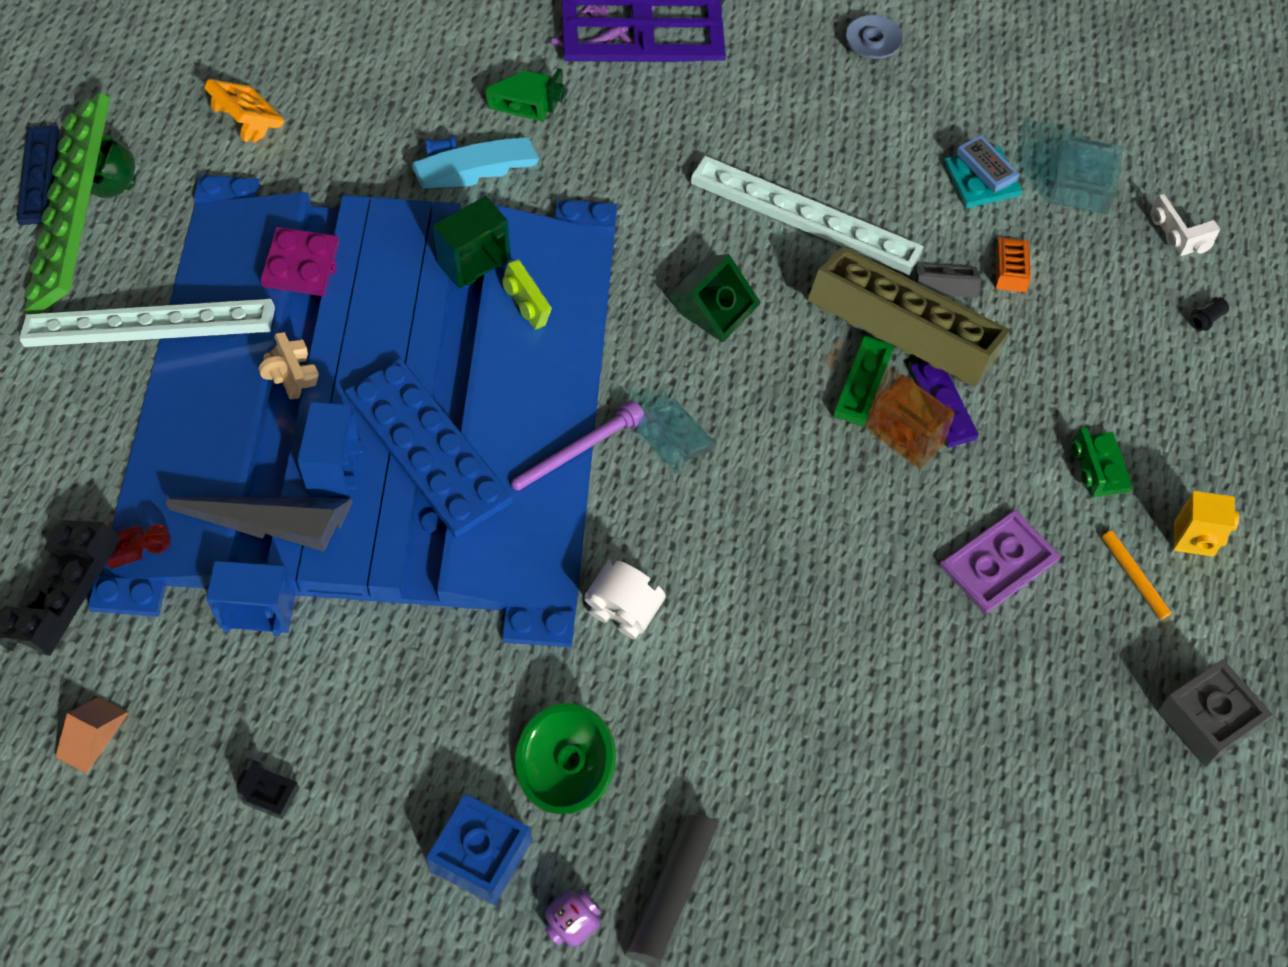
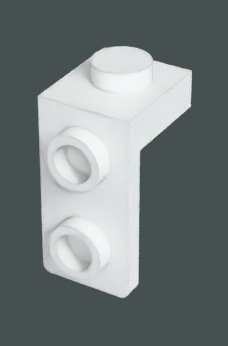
M1165 194L1157 196L1151 209L1153 222L1161 226L1166 234L1168 245L1172 248L1175 247L1180 256L1195 251L1197 253H1204L1214 245V241L1220 231L1219 226L1214 220L1187 228Z

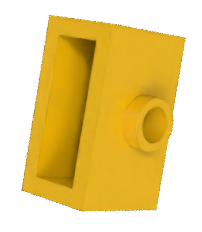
M1193 491L1174 521V551L1214 557L1220 547L1226 545L1231 531H1235L1238 527L1239 511L1235 510V497Z

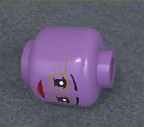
M568 889L545 910V917L549 924L544 929L557 945L560 946L565 941L568 945L577 947L599 928L600 918L598 915L602 911L585 890L581 889L577 892L576 890Z

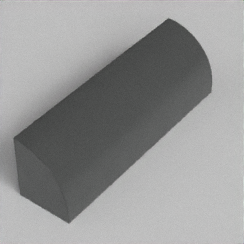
M686 815L683 818L625 956L650 967H662L717 836L719 821L700 815Z

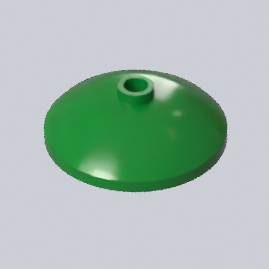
M572 703L552 705L535 715L524 728L518 741L515 755L517 778L527 798L544 811L562 815L575 814L595 804L610 785L616 765L615 742L605 721L593 710ZM576 755H579L580 762L578 766L575 767L573 765V760Z

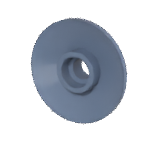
M880 15L858 17L849 24L846 31V41L849 47L855 53L870 59H882L895 54L901 47L903 39L899 26L889 18Z

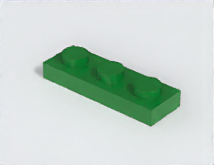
M864 336L836 406L835 418L862 427L865 426L895 345Z

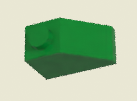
M522 71L487 87L485 93L489 109L544 122L549 110L548 86L552 76L540 72Z

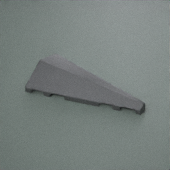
M170 497L165 503L169 510L262 539L265 534L325 552L335 528H341L353 501L352 498Z

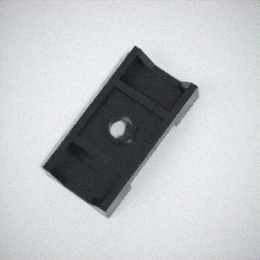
M61 520L50 532V539L44 547L53 557L42 568V574L33 589L25 595L22 607L7 606L0 613V645L5 649L13 651L17 644H24L44 655L51 656L122 537L104 522Z

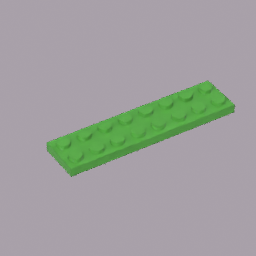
M101 92L91 100H85L80 109L74 114L69 113L63 122L64 136L57 148L60 154L52 170V174L55 176L53 184L47 192V198L50 199V203L41 218V222L44 224L42 232L36 241L37 255L30 267L32 278L24 293V297L27 298L24 311L29 314L41 313L70 292L110 103V97Z

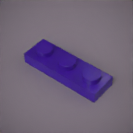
M927 361L911 365L910 372L947 448L977 440L979 434L949 373L930 366Z

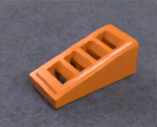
M998 237L996 289L1027 292L1031 274L1029 241ZM1005 246L1019 247V248H1022V249H1021V250L1006 249ZM1006 255L1021 256V258L1009 257ZM1006 263L1021 264V266H1020V265L1006 264ZM1006 270H1008V271H1016V272H1021V273L1006 272Z

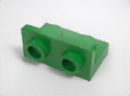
M1087 427L1079 428L1075 439L1072 441L1071 450L1073 457L1080 460L1082 466L1081 481L1084 487H1089L1092 498L1130 492L1133 486L1114 433L1106 432L1090 435Z

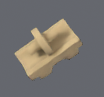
M285 332L276 333L274 338L277 345L271 353L263 355L264 361L259 365L258 371L263 379L273 380L275 384L282 382L290 400L300 398L302 388L312 387L317 384L319 373L315 364L300 366L298 363L305 362L308 353L304 340L288 341Z

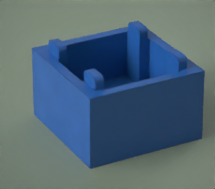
M310 402L298 456V464L308 495L349 498L350 490L356 489L357 477L353 475L357 455L363 453L365 445L363 441H360L357 429L358 416L354 415L352 405Z
M214 561L206 600L219 627L224 632L230 633L231 629L269 631L273 632L274 636H280L281 632L289 633L296 595L285 566Z
M464 794L426 857L431 873L495 906L532 843L531 829L529 826Z

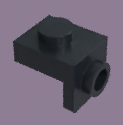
M253 760L250 767L241 772L237 780L236 789L244 805L283 820L299 789V785L296 781L265 770L261 762Z

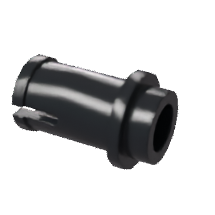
M1220 296L1218 298L1214 297L1204 307L1196 308L1191 312L1189 318L1191 326L1197 331L1209 330L1213 326V322L1229 312V304Z

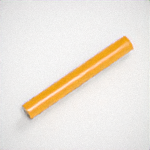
M1114 531L1104 534L1102 536L1103 541L1157 617L1161 620L1171 615L1170 609Z

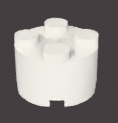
M607 560L586 592L585 601L592 607L589 613L603 623H606L610 618L620 624L618 629L621 633L631 639H636L638 634L644 633L665 600L666 595L659 586L655 591L648 586L650 578L638 569L618 560L612 566L611 560Z

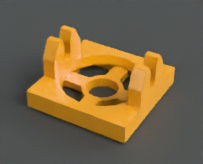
M208 79L204 86V89L212 96L210 108L214 112L219 110L223 113L228 112L237 122L244 123L240 131V138L244 142H248L250 139L255 143L264 137L269 127L278 129L285 121L251 86Z

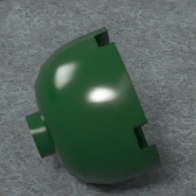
M109 135L102 137L90 193L101 198H113L120 195L125 190H130L136 181V175L134 174L136 165L132 153L122 142Z

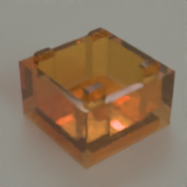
M902 374L877 399L869 432L918 469H921L944 446L955 412L949 406L946 407L916 385L912 379H908Z

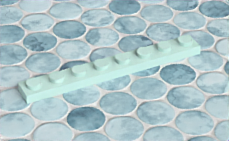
M704 156L692 175L691 184L836 245L845 246L867 258L908 275L912 272L923 250V246L707 156Z
M272 299L27 314L19 340L24 347L270 332L275 306Z

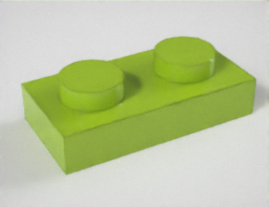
M520 260L508 263L502 280L506 293L514 298L519 306L521 315L530 322L534 330L545 326L552 307Z

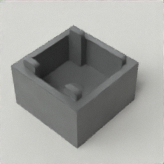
M1224 659L1170 694L1158 710L1205 767L1259 731L1273 715Z

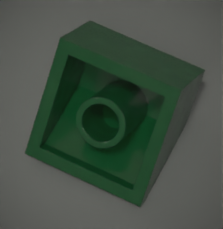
M730 254L707 256L669 294L683 317L721 342H724L761 304Z

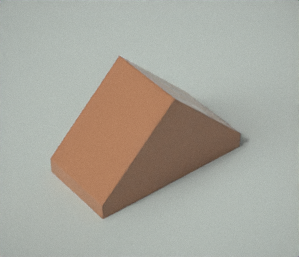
M100 697L68 712L56 758L87 774L128 715V712Z

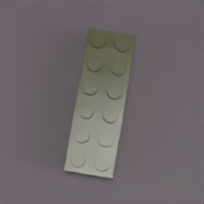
M845 246L818 269L808 297V301L817 305L819 309L831 312L843 318L848 324L858 326L872 333L877 339L886 340L899 347L903 352L913 354L927 361L930 366L942 369L956 376L959 381L972 384L975 387L997 361L1011 330Z

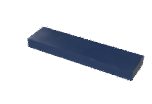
M58 125L27 128L17 215L19 225L44 224L41 222L44 211L49 207L50 199L47 198V192L53 184L55 176L52 174V170L57 161L60 132Z

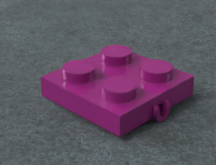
M277 227L270 251H268V258L265 259L266 264L261 277L262 286L325 297L331 274L334 275L337 269L335 258L340 244L338 236Z

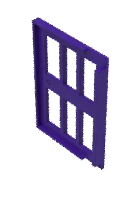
M562 0L564 61L689 62L726 60L721 0ZM577 5L632 6L633 18H577ZM652 6H707L708 19L653 18ZM578 27H633L635 44H578ZM654 27L709 28L710 44H655Z

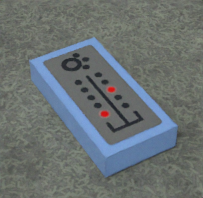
M982 135L958 147L957 155L993 193L1017 181L1019 173Z

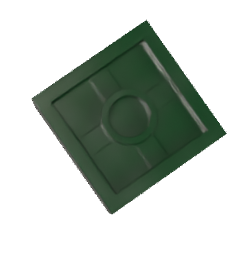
M487 196L432 225L438 265L458 289L465 285H471L476 282L477 278L497 267L506 265L511 260L508 220Z

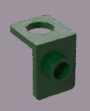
M557 68L548 86V112L552 114L558 103L564 100L566 94V85H563V69Z

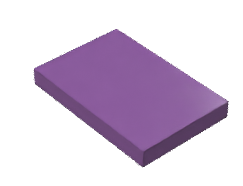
M1014 509L941 561L939 566L986 615L1059 561L1061 555Z

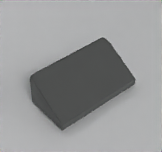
M927 263L916 264L917 283L943 296L978 298L981 283L978 268Z

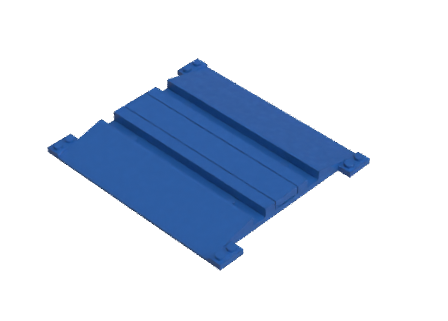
M200 175L194 195L195 206L169 305L272 299L275 310L271 331L160 339L111 527L122 538L93 585L88 604L90 612L159 617L166 586L208 589L214 561L285 566L297 596L506 611L503 643L572 648L593 446L521 490H514L511 487V481L595 430L617 204L557 199L555 218L496 206L508 220L511 260L508 263L519 259L552 307L546 325L534 330L530 322L521 315L519 306L514 298L508 295L503 287L502 280L508 263L491 270L477 278L476 282L469 286L465 285L460 289L438 265L432 225L461 210V203L433 202L432 205V201L371 197L370 201V197L342 195L340 208L312 206L309 193L305 192L258 197L261 187L260 179ZM277 227L338 236L340 244L335 258L337 269L336 273L330 276L325 297L262 286L261 277L266 264L265 259L268 258V251H270ZM285 332L288 341L304 340L308 353L305 362L298 363L300 366L315 364L319 373L317 384L312 387L302 388L300 398L290 400L282 382L275 384L273 380L263 379L258 371L259 365L264 361L263 355L271 353L277 345L274 338L276 333ZM400 358L512 496V504L457 538L450 532L346 398V389ZM310 402L352 405L354 415L358 416L357 429L360 441H363L365 446L363 453L357 455L353 475L357 477V486L355 490H350L349 498H352L353 503L341 528H335L325 552L265 534L262 539L169 510L165 503L170 497H324L308 495L298 464V456Z

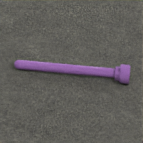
M633 400L619 407V411L616 412V417L512 479L511 487L514 490H521L621 428L634 429L644 423L645 415L642 408Z

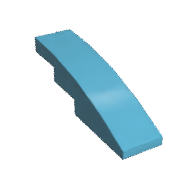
M529 137L501 139L445 151L413 162L412 168L422 188L466 187L477 184L480 177H500L506 175L509 168L537 165L539 157Z

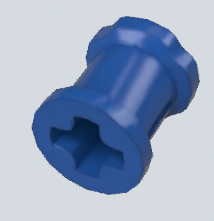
M450 135L448 139L439 140L425 138L428 157L457 148L455 135Z

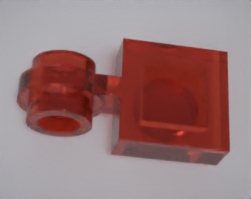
M138 525L116 532L122 538L106 564L113 569L141 560L144 548L150 553H163L171 544V534L162 525H152L145 532Z

